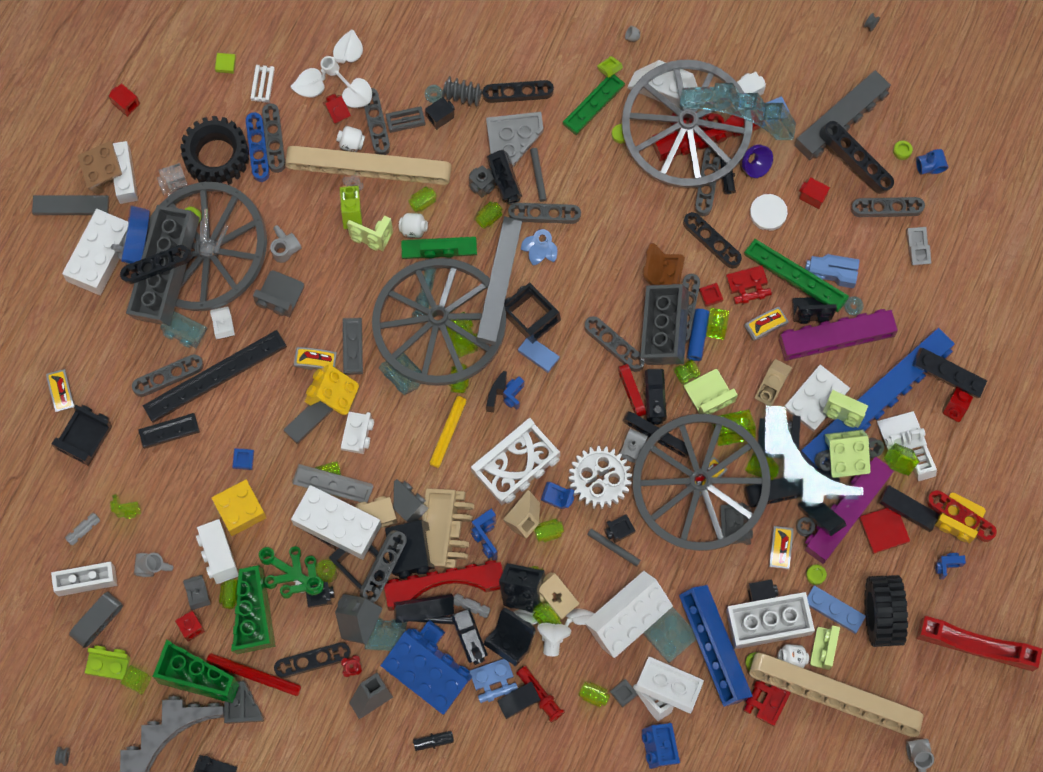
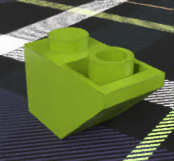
M359 186L340 187L344 229H348V220L362 225Z

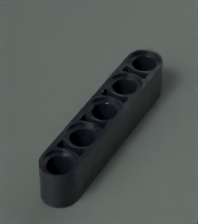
M830 121L821 127L819 134L822 140L876 193H885L894 186V178L838 122ZM827 128L833 130V135L829 134ZM841 141L846 143V148L842 147ZM854 154H857L859 156L860 161H857L854 158ZM867 167L872 169L873 174L868 172ZM881 180L886 183V187L881 185Z
M817 470L771 480L767 505L839 489L842 487L840 478H833L831 470ZM752 484L745 487L750 508L757 507L762 492V484Z

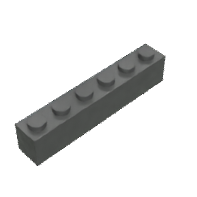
M876 70L873 71L796 139L794 146L809 161L814 157L818 158L827 146L819 134L821 127L830 121H836L848 132L851 124H857L863 118V114L866 111L871 112L879 100L883 101L889 95L888 91L891 84ZM827 128L829 134L833 135V130Z

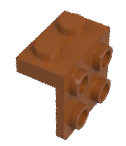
M650 243L649 249L646 251V264L642 271L644 279L650 285L680 284L685 257L682 254H664L655 243Z

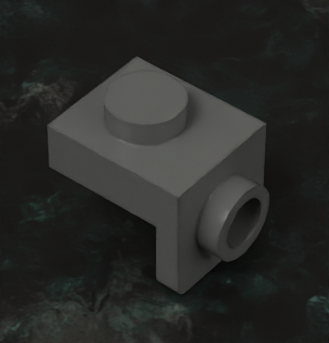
M202 575L183 581L191 610L211 605Z

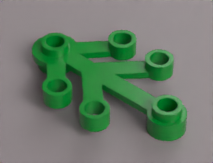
M294 546L289 550L293 568L276 558L272 548L265 547L259 551V559L262 564H271L286 573L279 576H267L264 582L268 589H274L277 584L299 581L302 584L294 586L283 585L280 588L281 596L288 599L295 593L306 591L309 595H317L322 592L324 583L316 575L315 567L317 566V561L314 556H308L304 560L305 566L308 569L309 577L302 574L300 563L302 554L299 547Z

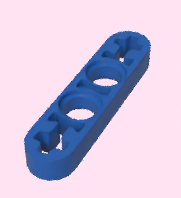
M253 112L246 117L251 168L254 179L258 182H264L270 175L264 125L261 115ZM253 119L257 120V129H254L253 127ZM254 135H260L262 137L261 141L257 143L253 142L251 139ZM262 152L264 156L261 159H255L254 154ZM258 165H262V170H263V175H262V176H259V174H258V173H259V167H258Z

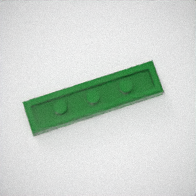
M615 74L609 78L606 77L563 121V125L577 136L621 91L625 83Z

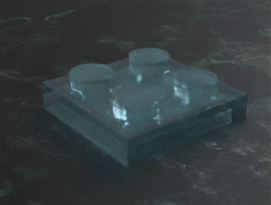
M673 607L643 633L668 663L672 662L697 640L693 629Z

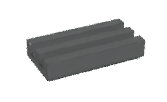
M421 106L385 114L390 133L426 125ZM416 113H419V114H420V115L411 116V117H403L402 119H397V120L391 121V119H393V118H398V117L407 116V115L416 114Z

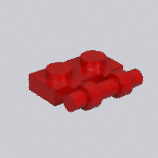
M762 265L726 274L731 294L739 293V296L733 297L735 304H747L751 300H762L766 296L772 295L770 288H762V286L768 284ZM755 288V292L747 294L745 291Z
M758 680L753 686L752 697L745 701L746 706L743 711L751 714L753 708L758 709L759 712L756 718L774 727L791 692L773 685L770 688L765 685V682ZM761 692L767 694L763 704L757 701Z

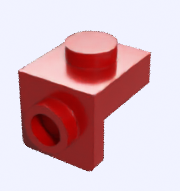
M334 93L326 97L323 105L326 107L334 124L351 116L341 95L336 96Z
M956 388L943 414L960 422L968 410L973 396Z

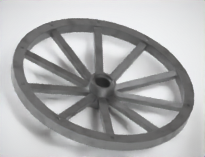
M697 60L671 61L647 72L630 91L622 115L624 142L634 162L646 174L657 181L683 188L705 186L720 180L730 173L746 153L753 127L751 107L740 85L722 69ZM680 69H693L708 73L691 109H688ZM674 70L683 111L653 88L649 82L659 75ZM713 76L723 81L735 94L696 113ZM644 88L677 116L631 113V109L637 95ZM739 101L744 116V128L701 120L699 118ZM690 118L693 123L686 124L683 119ZM630 119L676 123L638 146H635L630 131ZM699 126L744 134L741 146L735 156L730 159ZM680 129L661 171L652 167L640 155L639 152ZM693 130L726 163L723 168L710 175L701 177ZM685 132L688 135L695 178L689 179L677 178L666 174Z

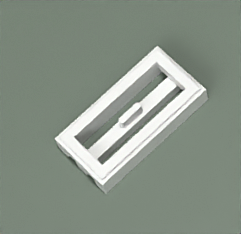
M256 65L251 101L270 102L275 71L273 66L268 68L264 65L263 67ZM262 72L259 95L256 97L259 74ZM266 72H268V73H269V79H268L266 97L263 98V91H264V85H265Z

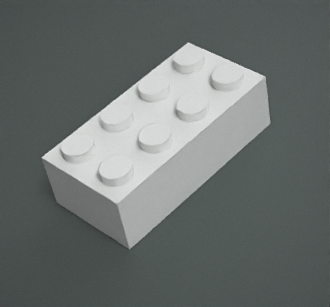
M96 209L62 273L65 280L101 296L119 261V253L112 250L111 245L118 244L123 246L122 241L127 233L128 221Z
M311 485L291 518L294 526L362 560L382 526L380 519Z
M643 571L584 623L601 648L615 658L670 610L673 605L658 581Z
M806 592L732 605L726 609L734 650L810 636L815 631Z

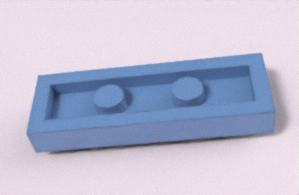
M815 585L807 596L810 608L854 634L857 633L866 617Z

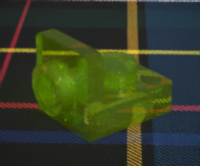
M710 308L706 337L725 339L729 317L728 310Z

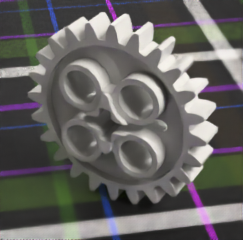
M600 446L597 447V451L590 447L589 454L583 450V458L577 455L576 460L578 463L572 462V466L575 469H570L569 473L574 476H570L569 481L574 483L570 485V489L576 488L573 495L580 494L579 502L585 499V506L591 502L593 503V509H595L597 504H600L601 509H603L604 504L611 508L612 501L617 505L619 502L618 497L622 500L625 496L622 492H629L626 486H631L632 482L627 479L632 478V474L626 472L630 471L631 467L624 466L627 463V459L621 461L622 454L614 455L615 449L609 453L607 446L604 451H601ZM605 461L608 463V466L601 468L598 466V463ZM615 468L614 471L607 473L610 469ZM584 471H589L592 474V476L590 478H584L582 476V473ZM599 474L600 477L604 475V479H597V475ZM610 477H616L618 478L619 482L617 484H612L609 482L608 479ZM593 482L589 487L585 486L586 484ZM594 487H600L603 490V492L601 494H595L592 491V489Z

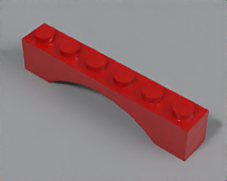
M756 99L749 101L753 120L752 131L759 129L764 122L763 113ZM738 105L735 112L722 124L744 128V116L741 105ZM714 128L704 131L713 142L721 143L731 136L737 137L742 135ZM678 131L652 144L660 162L666 161L679 134ZM687 133L684 134L674 158L680 154L687 155L690 153ZM693 133L696 149L708 147L697 133Z
M492 560L485 562V565L477 566V564L467 565L465 569L461 570L450 568L445 573L440 574L435 571L427 573V576L424 577L413 575L403 581H399V579L389 580L384 586L388 610H394V602L417 599L430 589L447 584L469 585L484 592L501 590L499 584L503 573L501 562Z
M924 616L921 619L916 638L1032 672L1039 668L1043 648L1025 643L1005 641L972 633L951 625L946 621L929 616Z

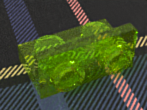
M450 320L477 338V333L473 334L471 329L473 327L472 320ZM446 327L458 358L478 351L477 345L449 327Z
M749 409L719 415L739 424L756 438V426ZM722 426L717 443L718 446H723L745 440L734 431Z

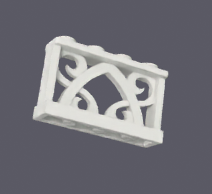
M529 418L473 464L471 472L501 505L504 503L509 504L515 499L517 492L520 490L522 492L530 486L529 482L534 478L539 479L545 473L544 470L548 466L553 467L559 462L560 451L540 431L532 419ZM532 431L541 442L533 444L529 433ZM517 443H521V448L525 446L526 448L522 450H517L515 448V445ZM545 447L549 451V455L546 459L541 460L539 459V454H544V452H534V449ZM507 451L517 455L527 453L528 460L525 471H505L508 464L505 453ZM499 459L504 462L500 470L498 469L500 465L495 463ZM534 463L538 464V466L533 469ZM484 470L495 476L492 484L482 474ZM499 478H503L502 487L505 483L510 485L508 491L500 492L497 489L496 483Z

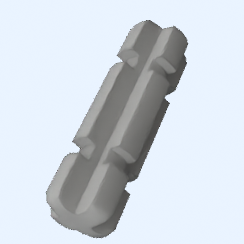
M91 513L87 520H83L73 529V533L70 532L65 537L70 545H74L79 537L82 538L92 529L91 526H95L100 522L99 517L95 513Z
M459 594L454 596V605L462 606L465 610L470 608L472 613H479V616L484 618L488 617L490 613L489 607L481 606L480 603L469 598L464 599Z

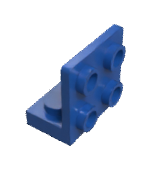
M491 508L472 521L471 535L477 543L481 542L482 551L488 559L497 560L498 552L486 536V533L493 530L496 524V514Z

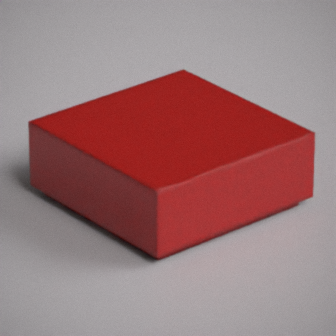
M717 283L699 288V293L705 307L723 302L724 299Z

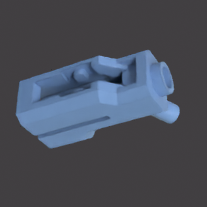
M827 254L824 257L811 256V259L806 261L805 269L822 280L835 281L838 286L854 288L856 285L859 259Z

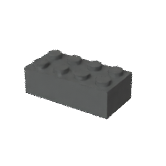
M683 284L646 286L640 358L647 365L684 364L689 291Z

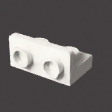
M348 412L341 450L364 454L365 448H369L370 437H368L369 430H373L374 419H372L371 413L367 412L365 415Z

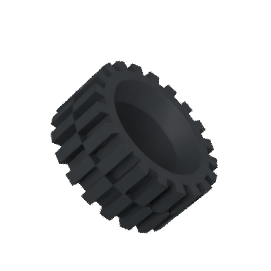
M212 116L211 121L204 117L201 124L195 121L193 123L195 128H187L188 136L183 134V144L180 146L181 155L188 173L190 172L194 180L197 178L199 183L205 181L222 183L227 181L228 185L232 184V178L235 177L238 180L241 177L239 171L244 173L246 170L245 164L249 163V149L241 128H237L236 123L232 120L228 123L225 117H222L221 121L218 120L217 116ZM221 140L230 144L233 148V154L224 165L209 167L199 161V152L208 142Z
M900 575L869 576L866 579L867 583H865L864 605L867 634L869 635L871 646L905 645L908 635V612L905 598L906 591H904L902 578Z

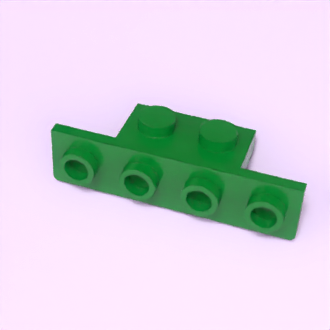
M476 237L402 240V259L477 255Z

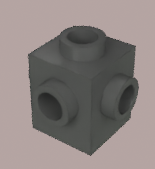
M483 165L473 169L469 174V188L481 198L495 188V180L491 169H486Z

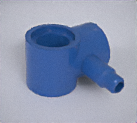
M936 149L928 152L926 155L916 157V166L920 175L926 173L938 174L949 168L942 149Z

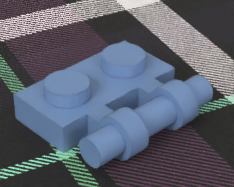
M505 659L470 670L475 690L484 688L485 691L484 694L478 695L480 703L494 701V698L502 695L506 696L518 689L516 682L510 685L507 683V680L514 678L509 662ZM501 683V688L491 691V685Z

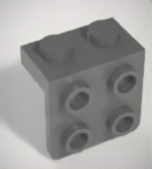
M272 270L269 272L261 291L255 290L253 298L257 306L273 310L278 315L290 317L304 289V283Z

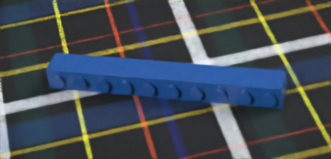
M940 328L936 329L857 400L868 405L865 412L866 415L858 428L849 427L844 424V421L836 419L805 446L799 456L813 471H817L819 468L815 465L816 455L822 451L829 450V446L825 442V434L868 430L873 419L879 420L885 414L883 410L888 406L892 408L899 401L897 398L901 394L904 396L912 390V384L915 382L919 384L926 377V372L912 366L919 348H925L946 359L953 353L951 349L955 343Z

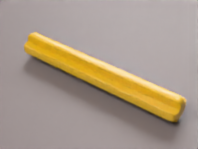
M457 396L430 460V465L435 468H439L466 404V399L461 396Z

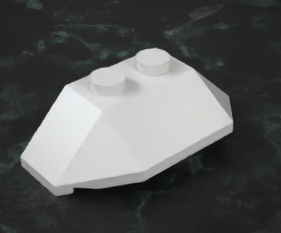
M658 60L635 71L627 88L632 90L642 76L666 62ZM680 69L688 109H691L699 93V88L693 73ZM674 70L659 75L649 82L653 88L682 110ZM643 88L640 91V94L659 101L646 89Z

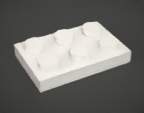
M819 365L784 406V409L791 415L801 416L800 422L815 432L827 417L823 410L832 390L846 395L850 387L822 365Z
M648 657L635 690L691 714L704 680Z

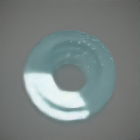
M430 85L425 90V98L427 101L434 103L442 98L443 91L437 85Z
M849 297L844 304L846 312L850 315L860 314L864 307L862 300L858 297ZM855 304L857 308L852 309L850 305Z

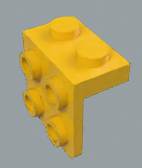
M330 364L317 369L313 375V383L306 391L307 397L304 402L311 406L321 401L341 415L348 414L359 384Z
M956 493L949 495V497L983 518L986 512L984 507ZM955 506L948 508L949 514L953 516L958 515V509ZM942 513L935 524L941 531L950 533L963 542L971 543L978 533V527L975 530L970 528L975 525V520L972 517H966V525Z

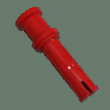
M524 666L516 673L525 685L533 682L541 699L538 704L539 708L545 711L551 723L565 713L555 703V698L546 693L527 666Z

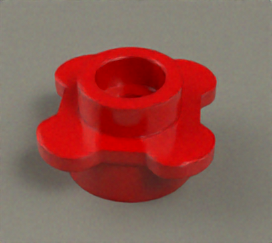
M354 655L352 658H343L341 660V665H343L344 669L342 674L345 677L359 675L362 672L359 663L360 657Z

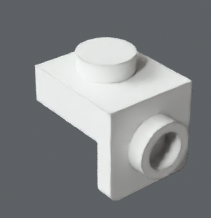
M229 307L211 310L210 314L216 339L234 336L233 321Z

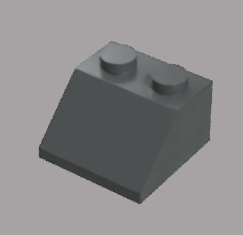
M343 594L342 598L338 601V607L335 611L341 638L366 645L383 608L366 598Z

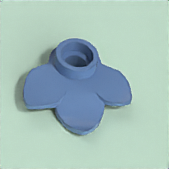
M545 229L536 231L534 236L526 237L521 244V250L529 251V259L532 265L539 264L545 257L552 262H555L557 258V246L552 242L550 232ZM541 235L546 236L544 242L539 241Z

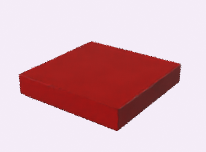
M889 508L859 517L872 554L910 542L901 515Z

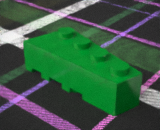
M259 565L239 569L235 626H233L234 637L231 651L235 654L276 647L267 587L264 582L265 573L264 569Z
M166 639L152 676L158 684L229 703L234 702L239 683L233 676L208 664L203 659L192 655L187 650L176 646Z

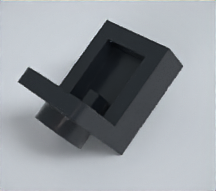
M627 514L612 522H606V528L604 529L608 539H613L614 543L636 532Z
M328 581L324 582V588L321 593L309 595L306 592L308 608L332 604L331 598H335L333 586L329 587Z

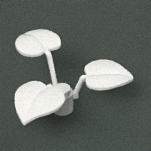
M354 30L347 32L337 42L333 50L334 57L326 56L321 60V72L318 69L309 68L299 75L297 80L291 85V88L297 94L309 98L320 95L325 89L322 81L325 80L327 73L330 76L337 75L348 86L342 93L343 100L347 106L359 108L367 106L371 102L372 89L367 81L356 78L350 84L339 73L338 63L344 64L345 61L355 62L363 53L362 43Z
M520 609L513 611L517 616L532 625L539 624L537 630L542 635V641H544L543 653L547 656L559 655L560 643L571 634V629L568 627L571 622L577 625H586L584 622L595 614L585 609H573L566 615L568 619L565 625L543 623L542 620L545 618V615L542 612L530 613Z

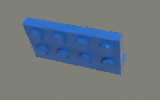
M410 628L403 633L380 665L443 715L472 678L470 671L466 667L459 666L454 662L453 657L438 650V646L435 643L425 640L418 630Z

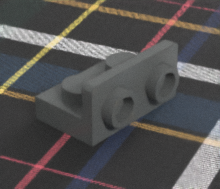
M738 503L752 513L749 506L744 503ZM729 504L721 505V527L723 537L725 538L735 533L749 520V518ZM753 530L733 544L744 543L751 545Z

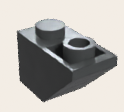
M396 479L394 481L393 509L408 523L419 520L429 509L424 504L426 500L419 493L415 495L412 492L413 487L408 482L404 481L402 483Z
M376 673L360 683L349 703L357 717L361 719L393 698L382 678Z

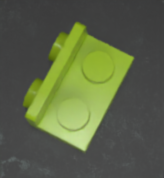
M102 646L88 648L89 656L85 674L121 681L126 680L130 657L125 654L126 651L114 649L113 652L106 651V648Z

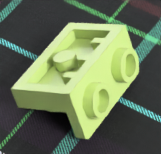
M832 626L830 629L817 628L810 666L830 670L833 666L840 627Z

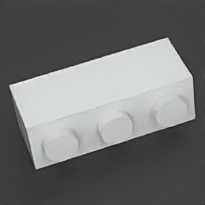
M127 141L113 143L122 171V175L114 178L116 197L120 204L138 201L130 147Z
M220 519L197 527L199 535L196 538L199 546L204 548V551H201L204 562L209 563V567H206L209 578H214L216 584L238 577L239 573Z
M112 562L51 572L53 590L58 597L118 586L116 570Z

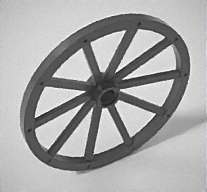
M201 182L188 185L168 196L160 204L161 206L177 208L175 204L188 196L200 193L203 237L196 231L194 237L196 243L192 244L191 249H195V251H192V258H197L184 273L180 287L181 289L203 261L200 302L184 301L177 298L175 306L184 310L207 311L232 302L249 288L264 262L267 248V233L260 211L244 193L230 185L218 182ZM207 191L229 194L232 198L210 237ZM239 199L248 208L254 220L217 240ZM155 211L149 218L145 241H147ZM256 227L257 247L255 254L219 248ZM224 255L253 260L243 279L236 284L217 256ZM212 260L232 289L220 297L207 301L210 261Z
M447 258L419 261L395 274L378 295L372 316L374 339L380 354L388 365L409 380L435 386L462 382L482 371L497 355L506 332L505 305L496 343L491 345V347L486 343L476 341L475 336L450 320H481L482 313L451 312L483 290L488 289L490 278L468 263ZM434 268L450 269L439 305H436L421 271ZM457 270L471 275L482 283L445 308ZM416 274L431 309L393 290L406 278ZM388 297L426 314V316L381 322V314ZM438 315L443 316L441 320L434 319ZM427 322L391 355L383 341L381 329ZM446 327H449L486 351V354L474 365L463 370ZM432 328L422 373L415 372L396 360ZM438 330L442 332L457 373L441 376L428 375Z
M687 415L663 425L646 441L634 467L633 492L636 505L643 519L662 539L687 550H716L737 542L747 535L758 523L765 511L770 495L771 478L769 466L759 443L742 426L717 415ZM693 423L716 424L702 468L700 469L685 425ZM722 426L734 431L748 443L707 472ZM680 428L694 472L655 447V444L669 432ZM750 449H753L762 471V478L712 477ZM650 451L690 477L641 480L643 467ZM699 476L706 478V483L702 486L695 483ZM690 484L653 515H650L644 503L641 486ZM712 484H762V492L756 510L752 514ZM695 490L680 539L662 529L655 520ZM707 490L714 493L749 518V520L735 533L724 538ZM701 492L718 538L716 541H687Z

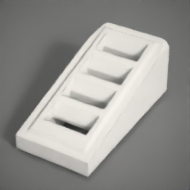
M927 445L921 446V449L907 450L918 481L936 476L937 468ZM923 453H924L923 456H920V457H916V458H915L916 455H920V454H923Z
M635 690L657 721H660L672 712L674 706Z

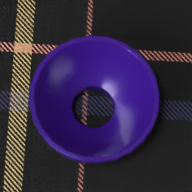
M761 144L750 147L742 160L744 172L752 178L764 176L770 170L773 163L771 149ZM755 153V159L749 163L750 155Z

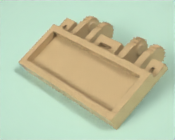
M426 489V502L424 504L429 509L423 514L422 520L429 523L430 530L426 531L430 562L434 564L435 568H456L457 560L454 559L467 560L468 554L452 552V547L468 548L469 542L451 540V538L460 539L461 521L472 522L473 516L468 514H457L458 509H474V504L456 502V500L465 501L466 492Z

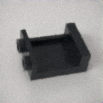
M75 405V412L59 439L55 437L51 444L56 450L89 466L111 430L112 425L109 422V418L101 413L96 415L92 413V409L85 405L81 407Z
M417 520L385 528L386 537L389 532L398 530L405 534L407 540L391 574L398 576L399 579H405L411 576V574H427L429 570L435 569L434 564L430 562L426 536V531L430 530L428 522ZM395 536L393 537L395 543L400 542L401 539ZM388 546V548L396 551L395 548ZM388 552V553H389V560L391 561V560H392V554H391L390 552Z

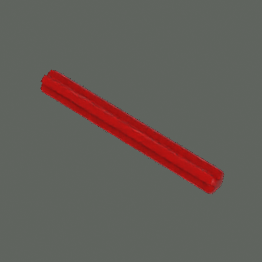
M212 653L207 657L206 662L208 664L294 696H298L301 691L300 685Z

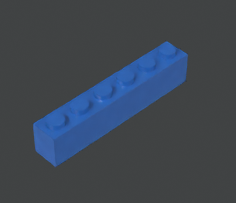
M708 585L693 587L680 594L679 597L723 706L734 705L752 697Z

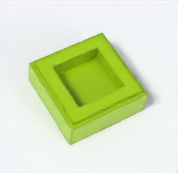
M217 53L215 72L234 74L236 55Z
M612 56L597 65L598 70L608 78L623 68L622 63Z

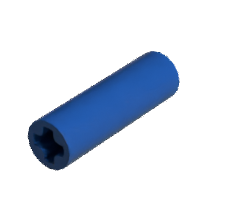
M695 309L687 354L689 360H702L710 314L708 310Z

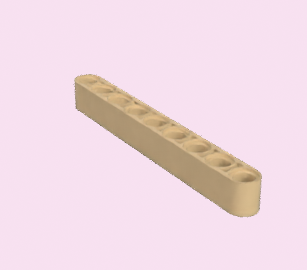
M289 146L285 166L293 170L439 185L449 184L452 166L446 161Z
M763 653L754 655L749 674L757 680L910 737H917L920 734L924 716L919 711Z

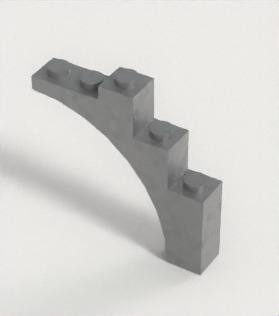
M177 696L168 697V700H162V724L159 725L157 721L147 722V725H141V750L136 746L120 750V772H149L157 756L168 742L180 732L195 724L210 719L224 718V707L220 706L219 703H210L208 707H200V704H188V707L185 708V702Z

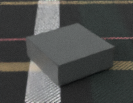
M626 679L610 691L622 708L638 696Z

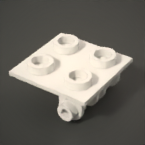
M914 411L877 421L890 455L927 445L924 438L926 435L925 430L920 428Z

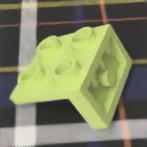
M384 216L382 221L379 220L377 222L375 231L351 220L347 222L351 239L357 243L363 242L369 248L376 251L378 249L384 251L393 234L391 218Z
M717 369L684 385L685 391L699 414H713L736 402L738 396L735 389L729 390Z
M832 390L823 412L831 419H839L844 421V424L849 427L858 428L866 415L865 412L868 405Z
M864 430L825 434V442L829 446L831 476L833 478L869 474L871 472L869 439Z

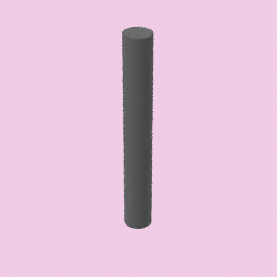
M532 148L530 152L539 201L544 202L547 198L538 149Z
M592 528L587 534L588 536L636 567L639 565L640 559Z

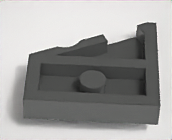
M245 681L238 682L239 688L234 702H224V723L264 722V717Z

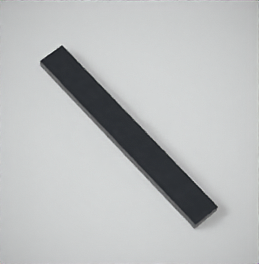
M275 330L142 406L152 423L285 349L287 346L279 332Z

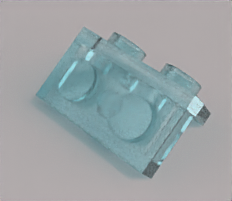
M175 311L173 312L170 326L163 323L160 326L165 337L171 340L175 338L187 348H190V346L197 348L207 331L206 326Z
M405 353L396 359L405 367L422 373ZM386 361L379 367L384 376L403 395L418 389L421 383L409 380L397 373Z
M378 618L365 645V649L391 651L406 631L407 622L396 623L395 619L383 621V619Z

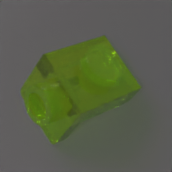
M753 453L745 470L749 474L762 477L760 463L756 454ZM766 457L770 478L774 480L778 475L779 466L773 458Z
M117 494L112 495L113 501H110L112 513L115 512L118 518L125 517L130 519L136 517L137 514H141V507L138 502L120 504Z

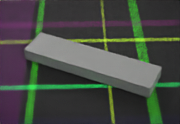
M298 464L292 480L294 485L309 488L311 485L325 493L358 502H368L373 489V484L300 464Z

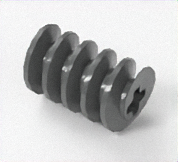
M449 76L447 81H445L442 97L446 95L447 100H451L453 97L455 102L461 98V103L463 104L468 99V105H472L475 101V106L478 107L482 96V89H480V83L474 88L473 82L466 86L465 80L459 84L458 78L452 82L451 76Z

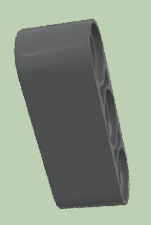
M110 592L104 593L71 629L69 636L83 648L88 647L121 611L123 604Z

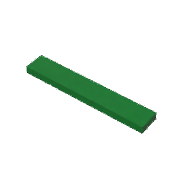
M754 239L744 252V255L749 259L762 265L824 305L836 304L837 313L849 299V295L757 239Z

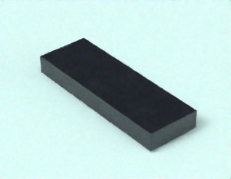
M195 413L138 429L144 449L200 433Z
M890 485L886 487L879 502L929 532L933 530L940 515Z
M814 494L798 504L799 509L830 536L847 526L844 519Z
M452 594L394 602V619L396 623L454 615V597Z

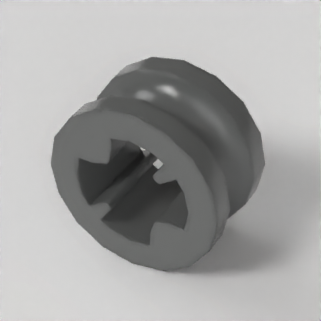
M874 13L868 17L864 24V27H869L871 32L880 20V17H875Z
M808 517L801 518L796 526L797 532L804 537L810 536L815 529L814 521ZM801 523H804L805 525L809 524L810 531H807L806 529L802 530L801 527L803 526V524Z
M60 746L57 748L55 755L56 765L62 763L63 766H67L70 748L62 749Z

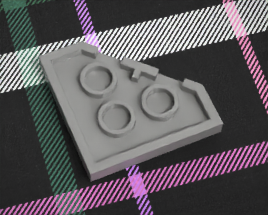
M541 112L486 118L490 154L499 150L506 151L509 154L513 167L543 133Z

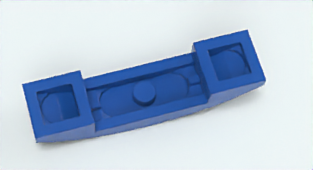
M130 206L122 262L131 264L142 259L149 222L148 209Z

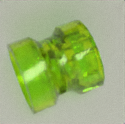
M692 359L686 361L685 365H679L674 368L675 374L682 385L688 383L689 379L700 376V371Z

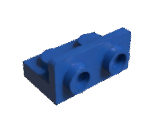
M672 723L651 725L642 729V741L645 745L646 761L649 764V769L680 763Z

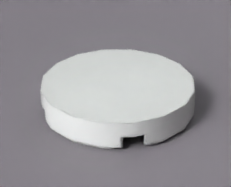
M763 194L757 197L750 208V218L753 224L762 230L773 231L780 228L785 223L788 214L785 202L773 194Z

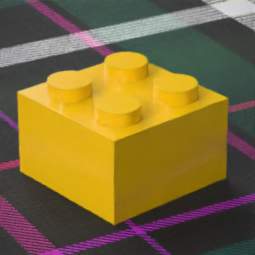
M247 479L211 497L231 536L266 519V515Z

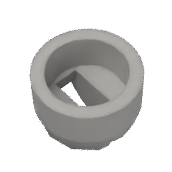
M630 26L625 33V39L632 42L638 41L640 30Z

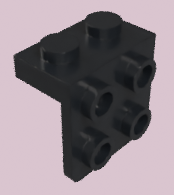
M503 608L500 612L497 626L485 639L484 646L514 666H517L529 653L536 629L531 623L523 620L513 611Z

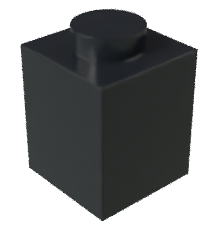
M442 97L425 108L426 117L437 130L454 119L455 107L450 101L447 102Z
M772 579L749 583L747 586L750 602L776 598L778 596L777 585H773Z

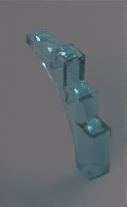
M715 83L714 87L682 88L680 106L682 108H698L728 113L757 124L769 132L776 140L794 139L796 122L783 103H765L758 93H740L733 83Z
M765 406L764 454H768L769 458H780V454H783V478H787V482H799V478H802V502H807L806 506H818V502H823V495H827V499H838V495H846V499H858V496H863L862 487L847 486L835 482L820 474L807 463L791 438L787 424L786 406Z

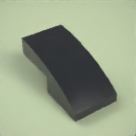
M503 371L494 382L487 400L486 412L494 413L496 396L503 395L505 391L507 371Z
M530 682L497 702L505 718L508 719L538 703L541 699L533 682Z

